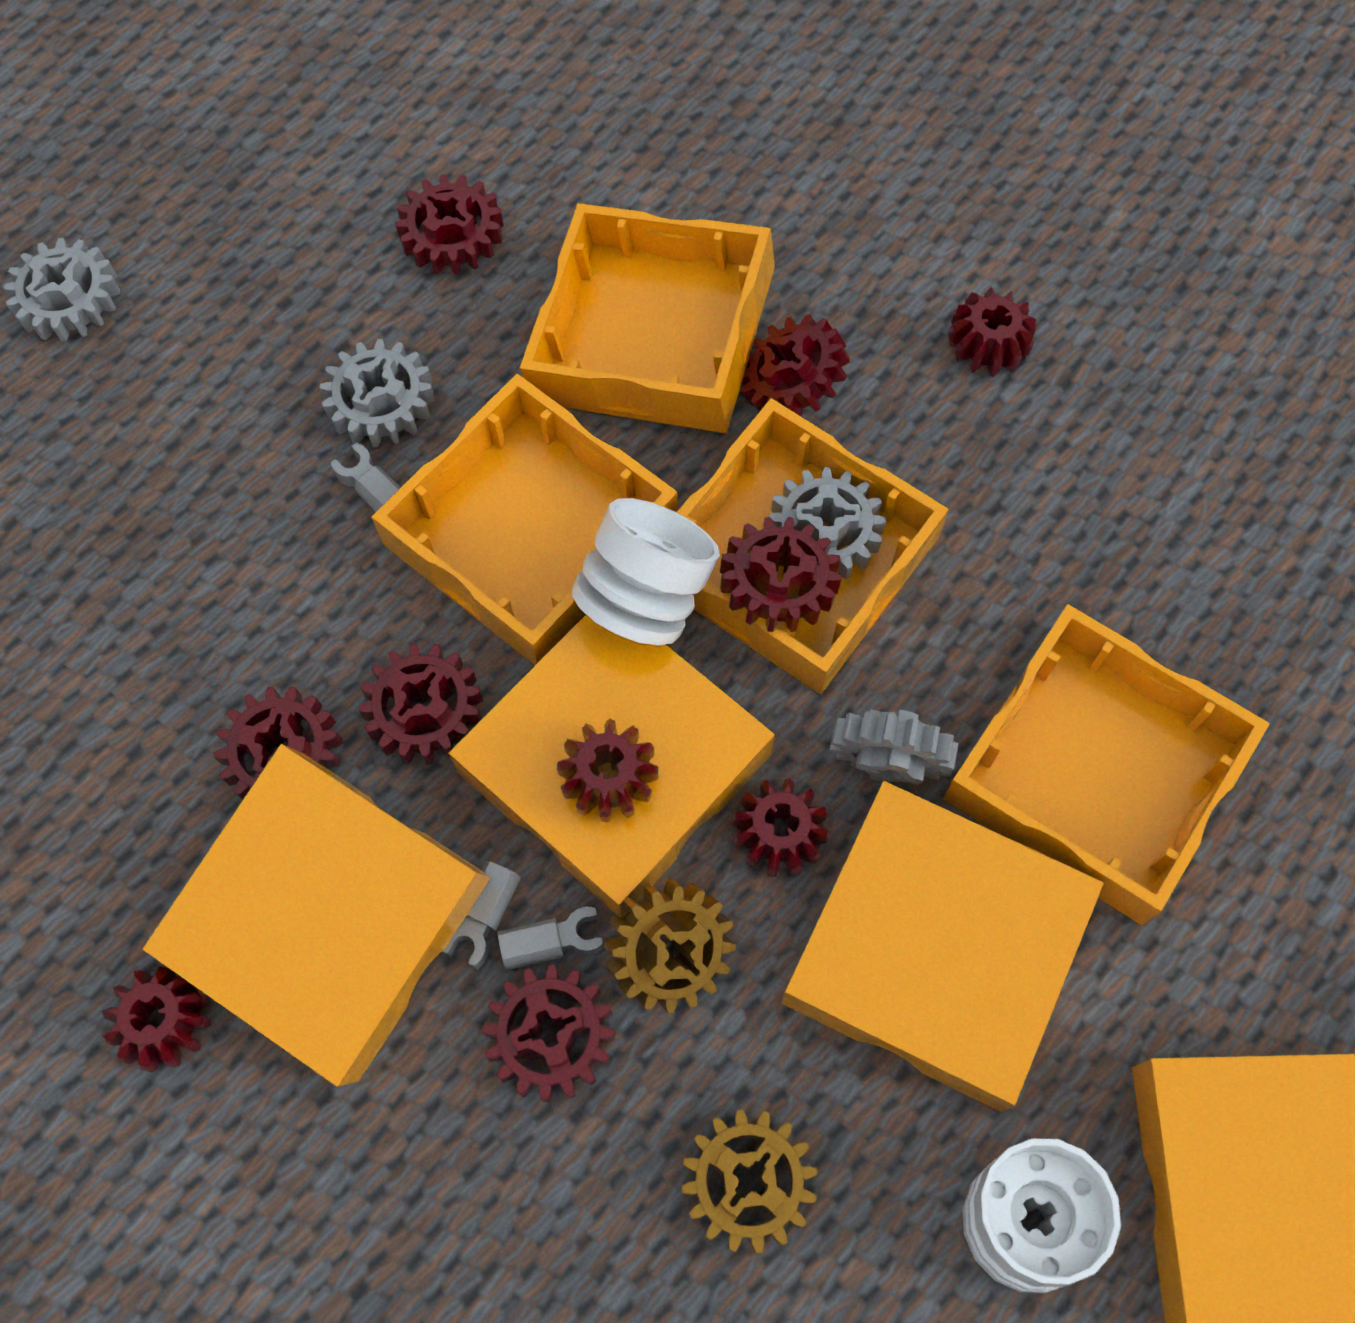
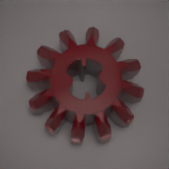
M992 287L985 292L984 297L971 292L969 297L966 298L965 303L958 305L957 309L953 312L952 326L948 334L949 345L956 347V362L972 359L970 365L972 374L980 369L981 365L988 366L987 368L992 377L999 373L1001 366L1013 372L1019 366L1020 360L1025 359L1034 345L1033 337L1037 329L1036 319L1028 316L1029 302L1016 304L1013 302L1012 291L1004 297L997 296Z
M611 718L604 725L605 733L596 734L594 727L585 723L582 727L585 742L567 739L564 748L570 758L563 759L557 763L558 775L567 779L561 785L564 798H578L576 808L577 812L582 816L590 813L598 805L600 820L605 823L609 822L612 817L611 808L617 806L620 807L625 817L631 818L634 815V806L631 798L640 802H649L652 798V790L646 783L653 782L659 778L658 766L649 762L654 756L652 743L643 742L637 744L639 730L634 725L627 728L621 735H617L616 722ZM611 763L612 770H615L617 766L618 775L605 779L603 771L599 775L598 767L602 764Z
M791 778L784 780L781 792H776L773 784L767 779L761 782V797L754 793L745 792L742 795L741 804L746 811L734 812L732 817V825L742 830L734 836L733 844L735 848H752L746 858V864L751 868L757 866L763 858L768 859L767 875L769 877H776L780 862L786 863V867L792 876L799 875L801 872L800 858L809 863L816 864L821 856L816 845L826 844L830 835L829 830L819 825L827 818L828 811L826 807H809L815 796L812 788L803 790L799 796L794 795V781ZM775 818L787 820L786 837L774 835Z
M165 965L159 966L153 977L143 969L134 971V988L132 990L122 985L113 987L115 996L122 1001L119 1007H109L102 1011L105 1019L117 1023L103 1037L107 1044L113 1046L120 1045L117 1053L118 1060L128 1065L138 1060L141 1070L154 1072L161 1060L166 1066L172 1068L181 1066L182 1057L179 1047L182 1046L197 1052L201 1049V1043L198 1039L191 1036L193 1029L204 1030L212 1026L210 1018L196 1013L210 1002L209 997L202 991H194L195 986L181 976L176 977L175 972ZM156 1008L159 1009L158 1012L165 1016L162 1024L157 1028L154 1027L155 1023L149 1021V1017Z

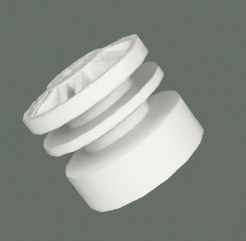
M634 498L616 499L609 504L595 535V546L597 549L586 555L583 561V571L577 575L572 586V597L580 610L595 623L619 636L651 645L672 644L680 637L686 625L685 619L692 613L695 607L693 594H697L705 587L720 556L718 545L707 532L673 510Z
M1032 1138L1006 1149L971 1182L963 1205L964 1236L975 1261L995 1281L1018 1292L1047 1293L1095 1274L1113 1254L1121 1228L1119 1200L1106 1171L1084 1150L1059 1139ZM1038 1208L1043 1214L1044 1220L1040 1222L1037 1229L1027 1232L1023 1228L1021 1220L1026 1217L1027 1211H1034Z

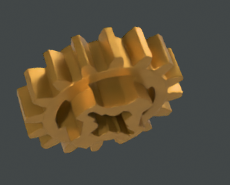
M667 879L663 893H659L648 883L643 885L645 900L639 904L628 896L623 900L630 912L625 919L621 917H611L609 923L619 932L618 938L604 941L606 950L612 956L617 957L607 964L608 971L616 980L621 979L618 986L629 999L637 996L636 999L649 1011L659 1001V1004L667 1013H674L677 999L683 998L691 1008L697 1006L696 992L703 988L711 994L717 991L714 982L711 980L715 972L729 974L731 970L721 960L722 954L736 951V944L723 935L734 927L733 922L723 913H720L723 905L710 894L704 897L705 891L692 882L683 891L682 886L674 879ZM669 911H673L671 914H663ZM662 934L670 941L673 940L675 942L674 947L680 952V956L676 957L670 950L667 951L665 949L667 945L660 939Z
M743 1109L737 1110L735 1126L727 1128L726 1124L719 1117L713 1119V1130L716 1136L709 1140L707 1137L697 1134L693 1140L697 1148L702 1152L700 1159L684 1158L683 1167L696 1173V1181L682 1185V1194L697 1195L700 1202L689 1212L690 1218L695 1220L707 1216L711 1220V1224L707 1229L705 1237L712 1240L721 1231L728 1233V1249L732 1252L737 1251L742 1238H750L755 1254L763 1253L764 1236L769 1234L780 1246H783L788 1242L783 1228L787 1222L799 1228H803L807 1223L803 1215L797 1211L799 1204L816 1203L817 1196L803 1189L804 1181L818 1175L817 1168L801 1166L799 1160L810 1148L807 1142L791 1146L787 1138L793 1126L787 1122L777 1132L770 1129V1114L766 1111L762 1112L756 1125L748 1124L747 1116ZM739 1138H756L764 1141L756 1152L737 1154L725 1146V1144ZM781 1155L788 1165L791 1177L789 1197L777 1186L774 1165ZM763 1156H766L768 1160L761 1169L763 1173L759 1179L761 1185L766 1188L763 1195L760 1196L752 1191L745 1198L741 1197L738 1203L732 1207L730 1201L735 1196V1189L739 1183L738 1178L732 1173L733 1170L739 1166L747 1171L753 1164L757 1165ZM709 1165L723 1176L725 1196L716 1208L710 1199L707 1189ZM761 1207L775 1217L771 1221L758 1226H743L734 1223L743 1209Z

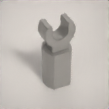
M354 443L351 447L356 458L359 460L357 466L345 468L336 459L331 462L337 479L346 486L355 487V492L376 512L401 487L380 466L373 465L370 454L363 445Z
M486 861L482 868V871L491 876V879L447 947L442 951L446 956L452 957L460 942L464 940L473 941L475 948L468 964L477 970L485 964L489 954V945L486 938L490 930L496 932L521 880V877L512 870L491 861Z
M587 906L578 908L570 914L566 921L557 923L556 918L498 931V940L505 970L564 957V951L572 949L583 955L597 954L603 950L602 937L584 940L578 936V929L583 923L598 919L596 908Z

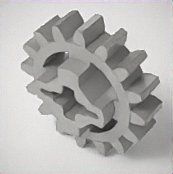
M58 238L53 249H48L41 242L38 244L39 254L33 257L27 253L20 255L25 263L22 268H9L8 272L15 282L3 285L4 291L10 298L6 301V305L27 332L35 330L43 340L50 337L53 331H55L61 342L67 341L69 332L72 330H77L84 337L87 335V324L92 322L95 325L102 326L104 321L100 313L102 311H115L116 309L111 297L120 294V288L115 281L118 276L100 249L94 247L89 250L81 239H78L72 248L68 247L64 238Z
M377 339L374 349L367 350L365 345L359 342L356 343V355L351 357L343 351L338 354L342 364L339 368L335 366L326 367L325 371L330 382L320 384V390L324 401L321 402L327 418L332 420L336 432L340 435L348 431L352 443H359L364 436H369L372 446L379 447L381 438L389 436L394 444L400 443L398 432L405 429L407 432L415 435L418 430L414 420L416 418L428 420L430 417L427 404L435 402V396L428 366L422 365L420 355L416 351L406 355L403 343L398 342L391 350H386L383 339ZM403 376L410 382V390L405 389L404 383L401 381ZM346 395L351 397L354 405L352 410L346 406Z
M824 467L821 478L814 479L808 470L802 471L801 485H797L788 479L784 482L783 496L774 495L771 512L773 513L769 514V517L773 520L776 527H783L787 517L793 518L794 529L802 531L809 524L815 526L812 538L815 541L827 537L831 540L828 555L840 556L841 561L838 571L844 579H848L851 576L852 563L862 569H866L869 565L870 553H878L882 542L880 534H883L886 517L878 515L882 501L880 498L866 499L870 486L866 481L856 487L851 485L852 472L846 471L840 479L832 478L830 467ZM823 522L829 523V526H824ZM844 545H849L848 547L841 549Z
M870 709L864 713V717L847 713L846 719L839 717L836 719L830 752L837 753L836 758L838 760L851 761L850 766L867 772L871 780L881 783L883 781L888 783L907 782L918 785L922 783L923 777L940 780V775L951 776L952 771L955 769L959 743L953 742L954 736L952 734L939 733L940 727L923 724L918 719L919 715L900 709L897 712H879Z

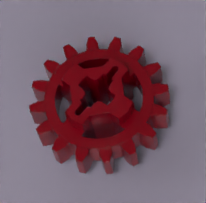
M446 174L440 176L439 185L433 186L425 179L421 181L423 192L419 194L409 190L406 193L409 205H398L397 211L400 220L396 221L395 225L405 255H414L416 266L419 268L431 262L434 274H440L444 266H451L454 275L460 274L461 264L468 263L475 270L479 268L477 257L482 255L491 259L494 256L492 244L502 243L501 228L504 227L501 208H498L494 193L485 194L484 183L481 181L469 187L465 175H461L456 183H449ZM477 215L481 217V223L479 226L476 225ZM421 223L424 229V232L422 234H420L419 232Z
M806 314L801 323L796 324L792 317H787L783 329L777 330L775 326L771 325L768 327L769 337L767 339H754L753 345L757 350L754 354L749 355L747 369H745L742 380L744 386L741 388V391L758 412L772 398L794 413L802 416L803 408L810 406L815 412L820 410L818 400L823 395L829 398H834L837 395L832 388V384L846 380L847 375L843 371L842 366L850 363V357L844 349L846 344L836 328L832 329L826 319L823 318L816 323L811 315Z
M765 517L762 530L758 531L754 526L747 523L743 528L742 539L731 536L728 542L727 553L722 554L720 589L722 593H731L729 608L732 611L743 607L748 609L746 623L751 625L761 617L766 619L767 631L773 632L777 621H785L790 632H796L800 618L803 617L806 622L814 625L818 622L820 610L827 612L831 610L842 579V575L837 573L841 559L839 555H828L831 540L828 537L817 541L812 538L815 526L809 524L802 531L794 529V520L791 517H787L783 527H776L770 517ZM779 566H783L782 582L777 581Z
M416 643L410 644L409 657L402 659L394 650L389 652V659L392 665L385 669L374 664L371 670L378 681L376 684L367 683L361 686V691L365 698L371 701L359 706V712L363 719L370 721L364 727L371 740L380 739L378 745L385 755L389 756L399 748V756L405 764H410L415 753H421L427 765L433 764L434 751L442 749L450 757L448 753L453 749L452 742L456 738L462 740L469 733L466 724H478L482 720L479 709L473 706L483 702L480 688L473 686L477 682L473 669L468 667L461 670L463 663L460 655L456 652L443 660V653L437 644H433L428 655H421ZM453 686L457 689L458 696L455 711L451 710L446 702L452 694L451 689ZM390 696L394 699L395 706L389 712L391 719L388 722L386 705ZM429 699L431 700L430 704L426 707L419 703L412 707V703L416 700H419L423 703L427 702ZM432 732V733L425 734V735H419V734H421V733Z
M267 687L265 701L258 702L250 694L246 695L245 704L248 709L244 713L229 709L227 712L229 718L234 722L232 729H217L216 735L227 744L226 748L214 752V758L222 765L228 766L219 775L229 786L236 784L233 792L242 800L273 755L269 753L271 748L276 747L278 749L281 744H284V741L288 743V747L306 754L324 767H339L341 763L338 757L330 752L331 748L342 744V738L336 731L329 730L337 723L328 710L320 712L322 704L313 695L303 701L302 695L294 687L289 688L284 698H281L273 687ZM302 719L309 723L313 732L314 743L309 742L305 737H301L304 727L301 725ZM244 754H249L255 759L252 770L256 772L255 777H252L246 768Z
M549 965L545 979L537 980L535 974L529 968L524 970L526 985L520 989L509 981L503 984L505 992L509 997L505 1004L490 1001L489 1009L499 1018L497 1023L483 1026L482 1033L486 1037L496 1039L497 1044L490 1047L485 1052V1055L490 1062L504 1060L505 1064L496 1075L503 1083L512 1080L515 1076L519 1077L516 1092L520 1096L525 1098L533 1086H538L541 1100L543 1102H550L553 1089L561 1087L567 1097L571 1099L575 1097L573 1083L575 1080L581 1078L592 1086L596 1083V1079L590 1069L591 1065L594 1062L608 1065L611 1060L610 1056L600 1048L601 1043L614 1041L616 1034L614 1029L603 1027L600 1022L608 1019L612 1015L609 1004L594 1006L593 1003L600 994V989L595 983L586 987L583 991L579 989L581 983L579 971L573 970L566 980L563 981L559 980L556 966ZM548 994L566 996L574 1000L581 1007L577 1008L574 1006L565 1010L552 1004ZM527 1003L529 1011L521 1027L510 1031L517 1012ZM548 1019H551L556 1027L565 1025V1029L557 1033L558 1043L552 1047H547L543 1039L534 1040V1037L542 1033L541 1023ZM590 1031L584 1053L572 1065L569 1055L576 1039L587 1035V1032ZM532 1055L547 1062L551 1074L533 1072L522 1066L517 1059H525Z

